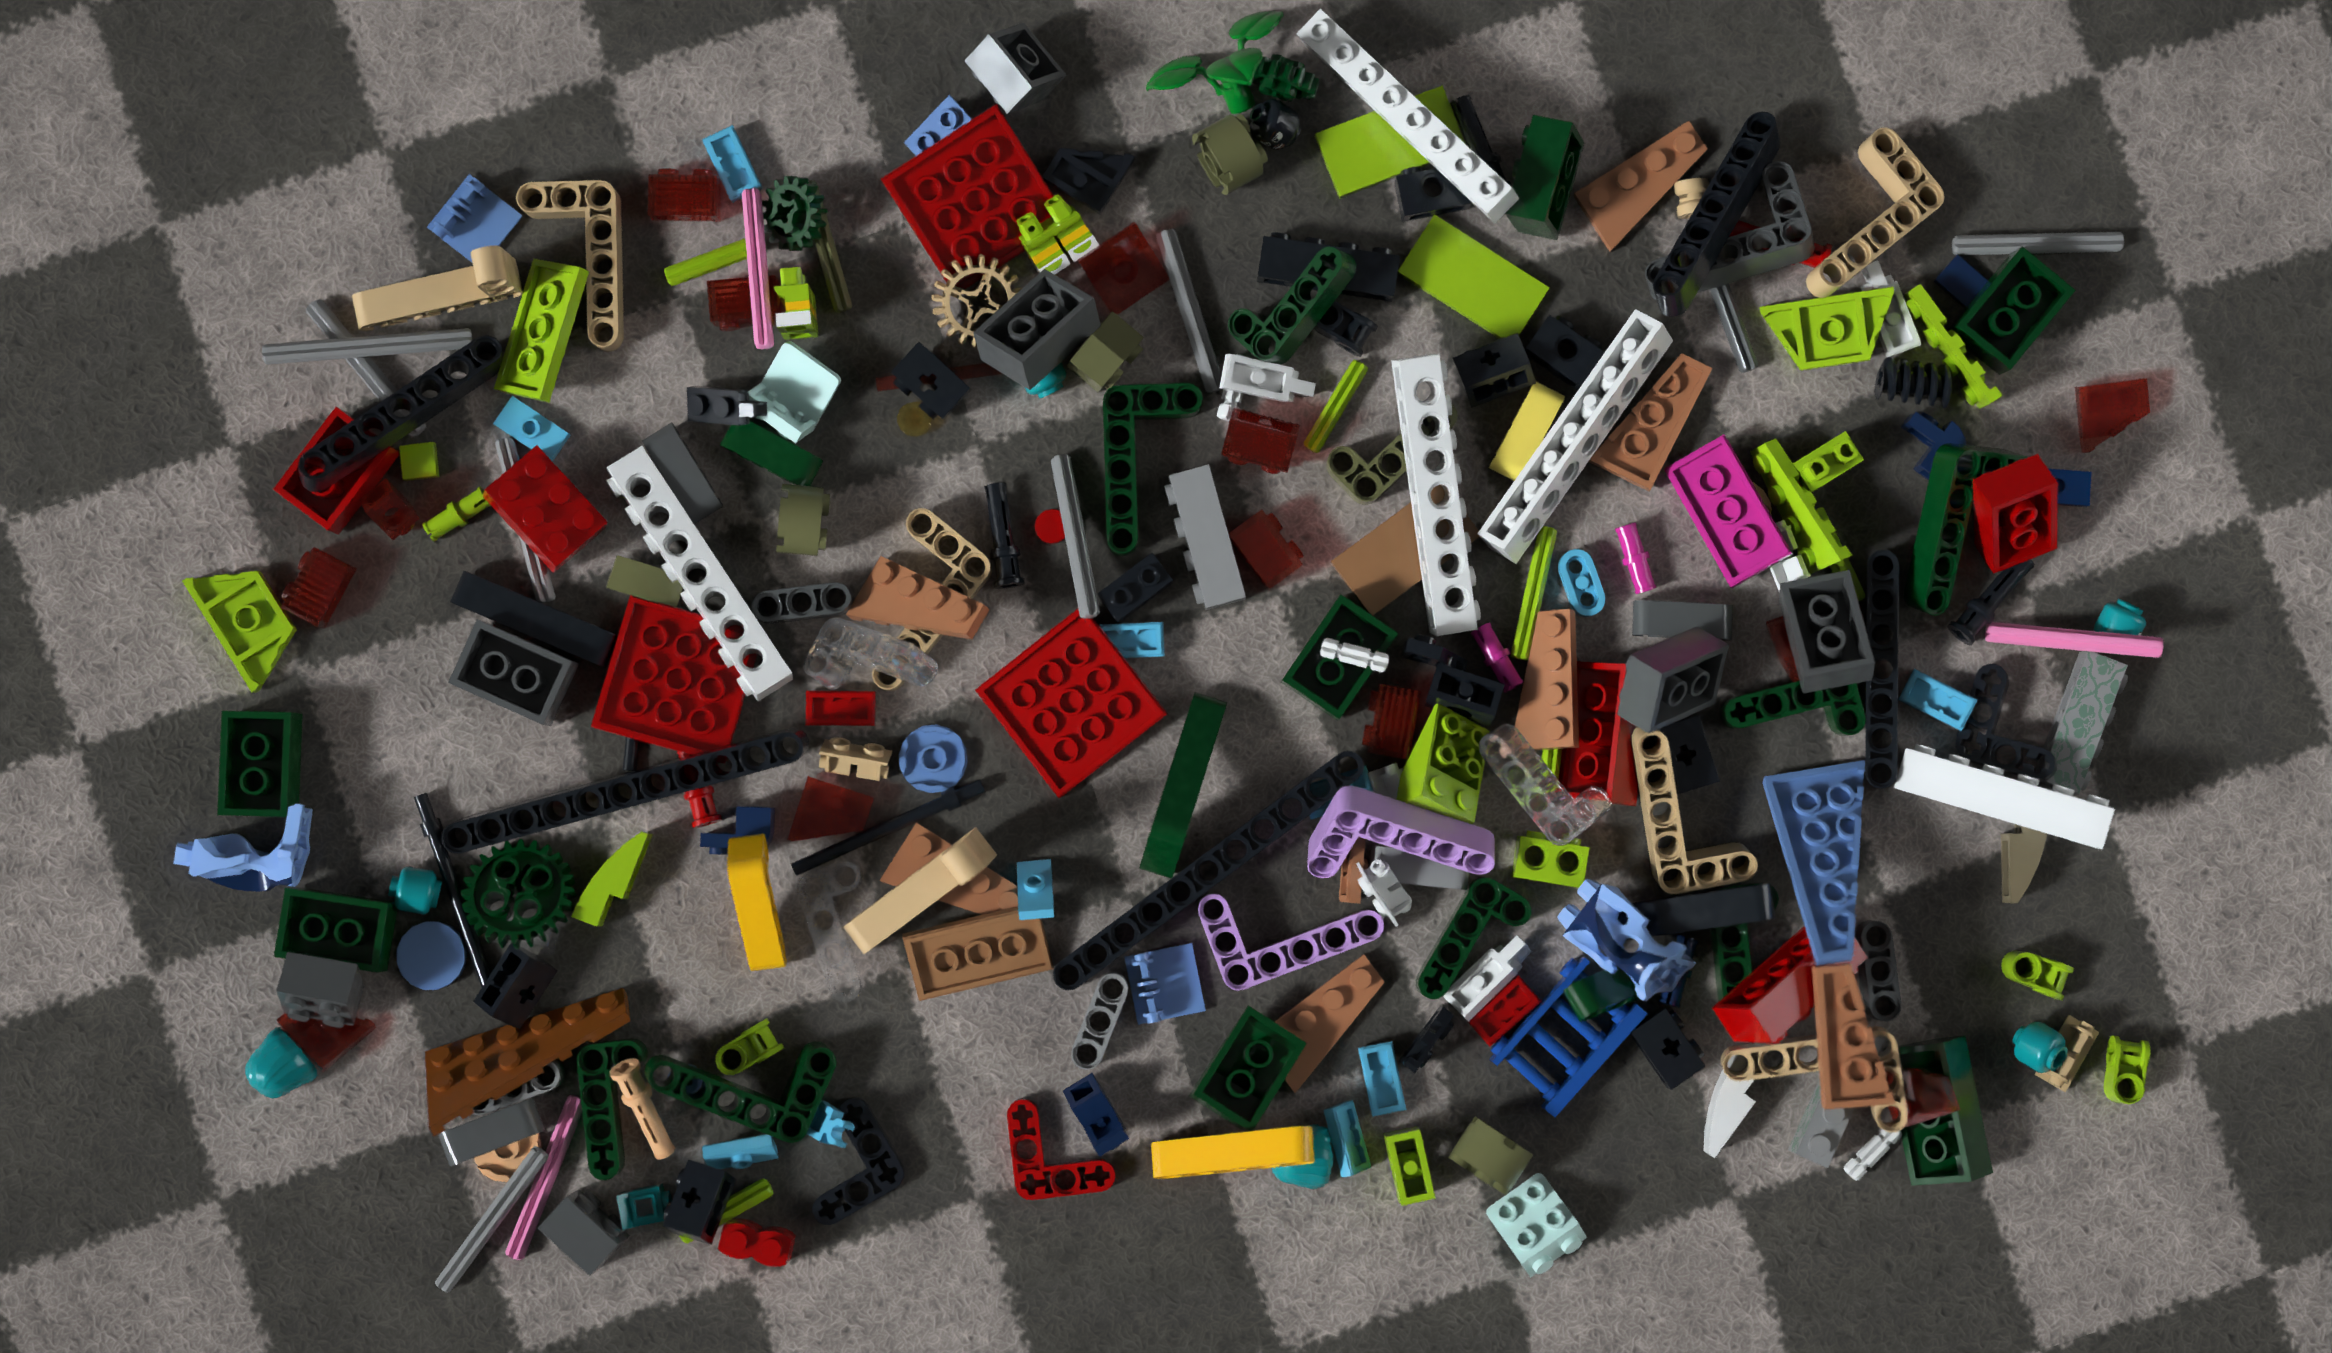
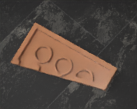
M1573 609L1539 611L1537 614L1510 751L1513 752L1579 747L1576 615Z
M1851 964L1812 966L1822 1108L1826 1110L1896 1104L1887 1084L1883 1063L1877 1053L1872 1029L1867 1022L1864 1012L1865 1007Z

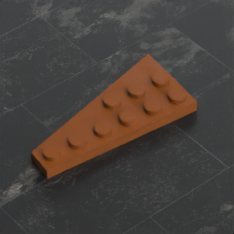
M624 988L527 1018L521 1029L505 1025L425 1051L429 1129L433 1136L445 1130L443 1125L458 1116L465 1119L474 1113L472 1108L490 1098L496 1101L544 1072L542 1067L559 1058L562 1062L573 1055L571 1050L584 1042L594 1043L630 1022L628 997Z

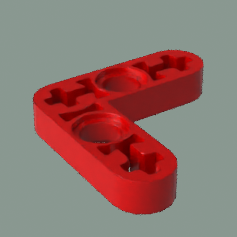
M1026 1098L1017 1099L1010 1105L1007 1111L1014 1181L1016 1191L1022 1198L1037 1200L1095 1193L1108 1190L1113 1185L1116 1172L1113 1165L1105 1159L1045 1165L1037 1106L1033 1101ZM1019 1105H1025L1028 1111L1032 1110L1033 1116L1027 1118V1128L1035 1127L1036 1134L1023 1133L1015 1136L1014 1129L1021 1130L1020 1119L1013 1117V1113L1018 1111ZM1030 1139L1034 1141L1037 1146L1035 1156L1026 1159L1018 1154L1017 1145L1021 1140ZM1096 1166H1102L1105 1172L1109 1171L1110 1177L1105 1178L1104 1184L1098 1185L1096 1179H1088L1085 1181L1088 1187L1080 1188L1081 1175L1078 1167H1085V1174L1094 1173ZM1065 1169L1073 1172L1076 1178L1074 1186L1069 1189H1062L1056 1184V1175L1061 1170ZM1051 1171L1050 1185L1053 1190L1052 1192L1045 1191L1046 1185L1036 1186L1035 1193H1029L1027 1187L1021 1186V1182L1026 1181L1028 1174H1033L1034 1180H1042L1046 1178L1043 1172Z

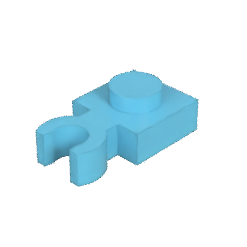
M821 1100L807 1134L819 1142L846 1148L847 1143L842 1140V1133L845 1129L853 1131L855 1127L853 1123L842 1120L844 1115L842 1111Z

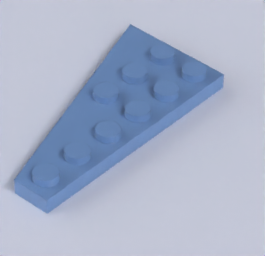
M1865 760L1764 776L1763 787L1816 966L1850 961L1853 957Z

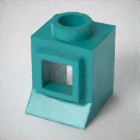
M663 1183L623 1191L616 1195L622 1230L664 1221V1211L667 1204L672 1201V1196L669 1190L664 1191Z

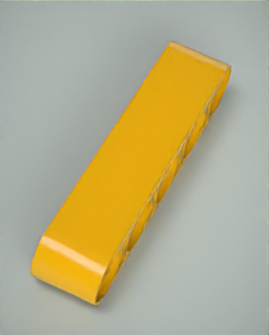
M1311 1126L1286 1127L1151 1143L1154 1179L1180 1178L1315 1163Z

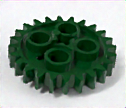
M519 839L516 848H512L509 841H505L504 850L501 852L495 846H492L493 856L488 858L480 854L482 866L471 865L470 868L475 876L464 877L463 879L469 889L461 891V895L467 900L462 904V908L465 913H469L466 916L469 924L475 925L474 929L479 936L485 933L488 943H492L498 937V943L501 948H504L509 940L512 941L515 950L519 949L521 940H526L531 948L534 944V937L537 936L543 942H546L545 932L547 930L557 934L559 931L555 923L557 921L562 923L568 922L563 911L574 910L572 902L568 899L577 897L575 889L570 887L576 882L573 875L569 874L571 869L568 863H562L563 858L559 852L552 855L553 851L548 844L540 850L537 840H533L529 848L525 846L523 839ZM526 867H530V868L527 870V872L525 873V876H524L523 873H524V871H525V868H526ZM515 870L514 875L510 878H501L505 871ZM539 878H549L544 885L533 886ZM497 901L504 902L500 909L489 910L493 903ZM537 909L534 916L530 918L522 917L527 910ZM514 911L513 919L511 921H507L508 919H510Z

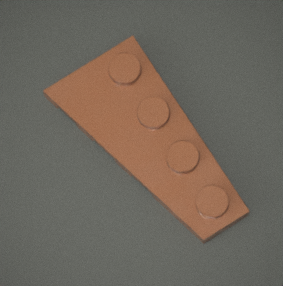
M1687 121L1574 193V198L1610 252L1669 191L1674 183L1706 152L1707 147L1690 121Z
M1681 353L1588 462L1650 492L1713 368Z
M880 556L846 615L852 620L857 621L869 620L881 625L889 626V624L904 626L906 629L918 631V629L930 630L935 634L973 639L990 609L974 599Z
M916 822L880 881L893 886L899 885L952 844ZM986 866L965 884L957 885L938 901L983 915L1017 907L1018 889L1017 885Z
M1364 954L1274 1021L1307 1043L1285 1078V1081L1294 1093L1298 1091L1385 983Z

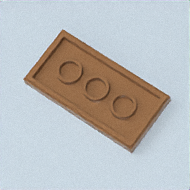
M1441 485L1435 486L1431 492L1432 501L1438 504L1445 496V491ZM1411 502L1331 561L1333 567L1362 606L1372 616L1422 580ZM1466 514V518H1462L1464 532H1468L1472 543L1480 537L1477 534L1479 530ZM1447 520L1439 521L1436 526V534L1439 538L1445 537L1449 532L1450 527ZM1450 553L1446 554L1441 559L1440 564H1444L1453 556Z
M1018 906L907 932L902 935L919 1001L1054 969L1042 918L1019 920Z

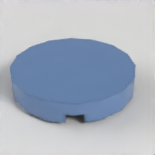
M937 724L925 725L911 732L903 741L899 752L900 770L905 779L916 789L928 793L944 792L955 786L964 776L968 763L967 749L961 738L950 728Z
M422 922L415 925L402 936L397 947V965L401 975L411 985L423 990H439L453 984L462 975L465 968L467 947L463 937L454 927L445 923Z

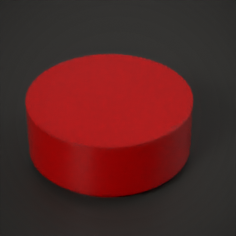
M1056 509L1043 511L1035 522L1037 536L1047 544H1058L1065 539L1061 513Z

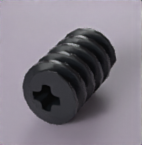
M1886 357L1876 376L1875 398L1879 399L1883 390L1887 391L1888 401H1893L1896 393L1900 392L1902 403H1906L1910 394H1914L1915 404L1920 405L1923 396H1927L1928 406H1934L1937 397L1941 398L1942 408H1946L1952 392L1950 368L1945 364H1941L1936 368L1934 363L1929 362L1923 367L1920 361H1913L1909 366V362L1906 359H1900L1896 363L1894 358Z

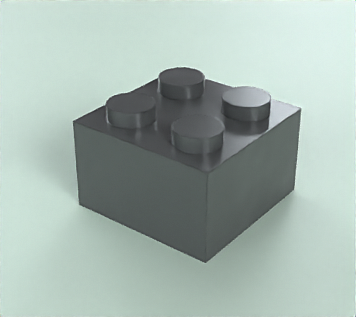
M1025 23L988 34L964 60L971 68L973 76L984 84L992 94L994 102L1004 109L1007 114L1041 102L1066 76Z
M287 952L276 992L284 1014H288L289 1018L297 1021H308L309 1018L323 1020L322 1022L325 1025L341 1028L344 1024L354 1026L364 985L358 964Z
M578 1189L566 1196L538 1229L590 1276L610 1259L630 1235L625 1230H622L619 1217L614 1214L608 1216L599 1208L602 1203L593 1193L588 1190L583 1193Z

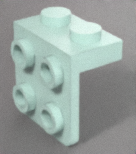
M787 341L781 346L762 382L748 391L749 400L767 402V416H756V418L764 420L777 429V432L783 438L797 443L814 430L839 387L841 378L837 373L792 341Z
M1541 1173L1530 1177L1486 1210L1488 1218L1513 1251L1530 1278L1535 1274H1542L1549 1270L1556 1259L1563 1254H1570L1576 1251L1581 1246L1582 1241L1587 1238L1580 1224Z

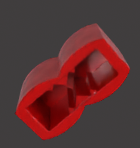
M735 1218L723 1225L718 1250L732 1258L746 1259L752 1257L763 1265L779 1267L786 1265L791 1260L796 1235L783 1227L767 1226L762 1228L752 1220Z

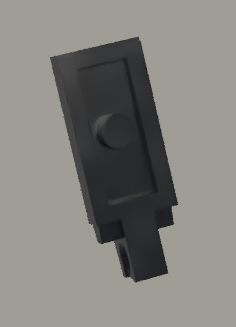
M706 386L687 387L688 421L739 426L749 424V417L767 416V402L749 400L747 390Z

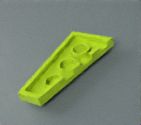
M1919 284L1908 291L1904 296L1907 299L1906 305L1911 317L1914 320L1918 318L1921 320L1926 328L1923 331L1925 339L1932 348L1939 347L1945 356L1942 364L1948 365L1951 376L1957 375L1964 385L1961 388V393L1971 406L1976 404L1980 409L2002 397L2003 395L1996 386L1989 389L1984 383L1986 381L1984 377L1986 372L1979 362L1965 357V343L1952 329L1947 332L1943 327L1947 324V319L1923 286Z
M1775 438L1751 450L1753 465L1756 471L1761 474L1768 488L1769 499L1776 505L1782 520H1785L1787 526L1791 525L1792 527L1791 531L1798 546L1796 548L1798 551L1797 555L1801 554L1808 573H1815L1852 556L1846 545L1839 547L1832 534L1836 530L1830 520L1822 521L1815 510L1817 500L1811 491L1800 487L1797 481L1800 474L1778 440Z

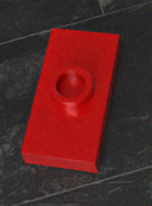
M806 691L805 725L876 726V692Z
M1517 974L1468 1023L1490 1047L1535 1008L1541 1000Z

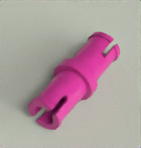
M1634 522L1616 528L1615 531L1618 534L1625 557L1622 559L1623 565H1627L1635 587V593L1639 594L1657 587L1647 558H1650L1649 552L1644 551L1636 527L1637 524Z
M1490 622L1471 632L1486 658L1483 661L1486 667L1490 666L1499 683L1505 684L1503 688L1504 693L1524 682L1508 657L1511 654L1508 648H1503Z

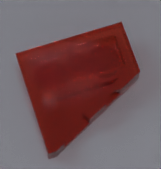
M2147 378L2075 387L2082 453L2092 452L2097 445L2109 437L2116 436L2125 430L2127 425L2137 422L2150 413Z
M808 776L787 840L799 841L864 831L875 798Z
M285 1013L276 1020L277 1024L323 1072L376 1028L375 1024L366 1018L365 1020L356 1018L354 1026L344 1024L341 1028L325 1025L322 1022L323 1020L309 1018L308 1021L293 1020Z
M1913 1068L1901 1069L1908 1112V1121L1905 1127L1960 1110L1948 1076L1936 1073L1925 1074L1921 1070ZM1885 1071V1077L1889 1086L1892 1084L1894 1076L1892 1072ZM1888 1106L1894 1121L1899 1115V1110L1895 1106Z

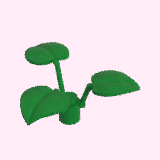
M1262 11L1239 19L1229 30L1230 37L1238 39V51L1213 62L1207 69L1200 66L1202 60L1199 56H1184L1174 59L1154 73L1146 85L1147 92L1150 89L1169 90L1181 87L1193 80L1197 74H1200L1214 87L1217 96L1223 95L1231 114H1239L1249 110L1255 104L1249 85H1252L1255 71L1262 61L1263 54L1258 48H1245V43L1248 40L1260 39L1270 33L1283 18V11Z

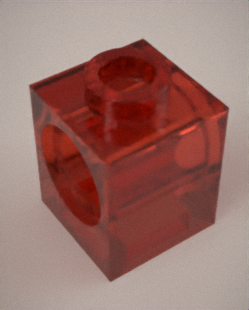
M387 478L360 499L366 514L392 540L410 532L415 523L420 519L412 504ZM399 508L395 514L385 515L389 509Z

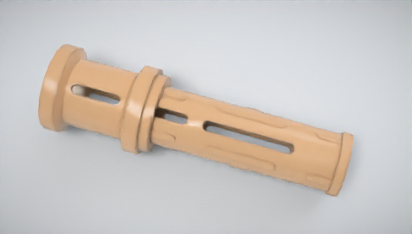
M635 1058L626 1059L616 1064L610 1070V1076L614 1081L618 1082L623 1093L621 1096L623 1103L628 1107H632L654 1153V1157L659 1160L667 1158L674 1153L676 1148L651 1100L652 1087L649 1083H645L641 1075L639 1060Z

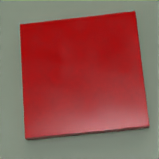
M997 104L991 106L880 178L940 274L943 269H946L953 275L956 270L951 262L954 260L960 264L961 268L966 267L964 256L966 255L971 257L973 265H977L978 255L983 254L985 256V266H988L992 257L998 259L995 270L1025 251L1018 238L1022 234L1020 233L1017 219L1030 212L1035 214L1039 223L1051 217L1044 204L1054 195ZM983 273L966 275L955 286L967 289L981 280ZM942 275V277L947 283L948 279Z
M630 595L591 727L689 755L732 744L746 694L736 680L741 675L734 665L730 668L726 666L718 653L722 646L716 637L712 639L707 637L699 624L703 620L700 614ZM739 625L729 626L725 631V636L733 640L738 639L743 635L744 629ZM752 653L747 655L743 663L749 668H754L758 654ZM719 755L717 763L726 765L728 757Z
M1076 609L975 689L1059 799L1168 714L1094 618H1081L1079 609Z

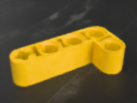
M764 833L733 837L728 840V879L751 972L781 968L787 965L783 934L768 873L769 854Z

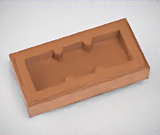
M1357 838L1341 865L1340 902L1361 903L1362 888L1357 879L1361 878L1362 874L1356 863L1359 862L1364 870L1368 868V861L1364 859V838Z

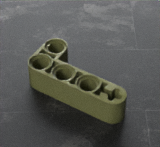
M1453 404L1452 415H1448L1450 429H1452L1458 417L1457 410ZM1430 416L1424 418L1425 426L1421 424V429L1425 435L1432 433L1427 428L1433 421V418ZM1400 433L1369 464L1350 447L1339 446L1333 449L1326 463L1328 473L1355 502L1362 505L1372 504L1407 472L1402 434ZM1338 455H1345L1351 460L1352 467L1345 472L1338 471L1333 465V459ZM1388 456L1395 457L1400 463V470L1396 473L1386 472L1382 467V459ZM1361 480L1371 481L1375 486V493L1369 497L1360 495L1357 491V483Z

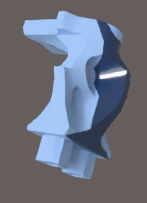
M294 804L288 807L284 834L279 845L271 853L254 849L245 837L235 833L194 839V841H190L188 844L177 843L174 864L190 866V875L194 877L200 876L235 890L260 892L269 891L278 885L296 887L302 878L310 853L309 835L313 809L305 808L304 804Z
M1586 879L1577 892L1587 901L1584 908L1580 911L1575 905L1568 904L1557 916L1562 925L1567 929L1563 936L1593 958L1600 967L1609 973L1615 974L1618 970L1617 967L1626 972L1634 982L1635 991L1642 1001H1647L1656 993L1672 992L1680 978L1696 964L1692 958L1684 954L1687 948L1683 944L1672 941L1667 946H1663L1657 943L1646 929L1650 920L1615 886L1600 884L1595 880ZM1622 911L1628 917V922L1625 925H1622L1618 920V915ZM1630 938L1635 939L1639 943V948L1632 953L1627 952L1623 945ZM1599 947L1602 949V951H1603L1607 956H1605V955L1600 951Z

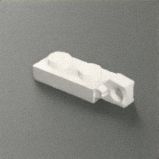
M1878 260L1870 263L1862 269L1867 283L1861 286L1862 291L1894 287V295L1879 334L1886 357H1892L1922 345L1898 282L1893 280L1891 274L1884 277Z
M1226 354L1219 388L1280 402H1293L1295 395L1313 397L1316 383L1299 380V371H1295L1293 367L1235 354Z
M1515 936L1505 947L1502 945L1495 949L1491 947L1448 989L1443 997L1469 1022L1518 974L1517 972L1523 967L1521 963L1532 952L1531 949L1518 936Z

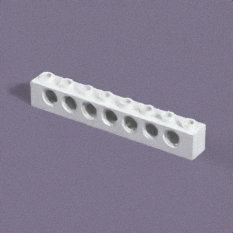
M1319 9L1300 29L1297 35L1305 46L1494 224L1516 203L1519 197L1513 188L1325 12Z
M1636 309L1477 533L1490 549L1517 564L1673 342L1663 323Z
M1440 354L1391 360L1429 632L1436 636L1477 630V620H1480L1481 612L1478 601L1473 599L1472 587L1476 585V576L1473 566H1469L1467 553L1471 552V540L1468 532H1464L1462 518H1466L1467 512L1464 499L1459 498L1458 484L1462 482V475L1459 464L1454 462L1453 450L1457 449V439L1454 429H1450L1448 415H1452V403L1448 394L1445 395L1443 381L1447 380V367L1445 361L1440 360ZM1424 381L1430 387V395L1426 400L1421 401L1417 396L1416 390L1418 385ZM1427 416L1432 417L1435 421V429L1430 435H1425L1421 429L1422 421ZM1435 450L1440 456V463L1435 469L1431 470L1426 464V458L1431 451ZM1441 485L1445 491V496L1440 503L1435 504L1431 499V492L1435 486ZM1445 519L1449 523V532L1445 537L1439 538L1436 534V526L1439 521ZM1450 553L1454 558V566L1451 570L1444 572L1440 564L1441 559ZM1451 588H1456L1459 592V599L1454 605L1448 606L1445 600L1446 593Z
M643 446L609 465L607 470L610 478L606 480V483L616 498L622 495L629 505L624 510L635 526L641 523L647 533V535L643 536V539L653 554L660 552L666 563L661 565L672 583L678 580L685 590L680 595L690 611L697 609L703 620L699 624L709 639L716 637L722 646L718 653L728 668L734 665L741 675L736 680L748 697L753 694L756 700L760 701L792 681L793 675L791 670ZM645 484L651 489L646 496L636 497L632 494L635 486ZM663 512L669 516V519L664 525L657 526L650 522L651 517L655 513ZM681 540L686 542L688 547L683 553L674 554L669 551L671 543ZM699 568L707 574L701 582H692L687 578L689 572ZM712 597H721L725 600L724 607L718 611L708 609L706 603ZM739 625L744 629V633L740 638L733 640L725 636V631L729 626ZM752 653L759 654L763 658L762 664L757 668L747 667L743 663L747 655Z

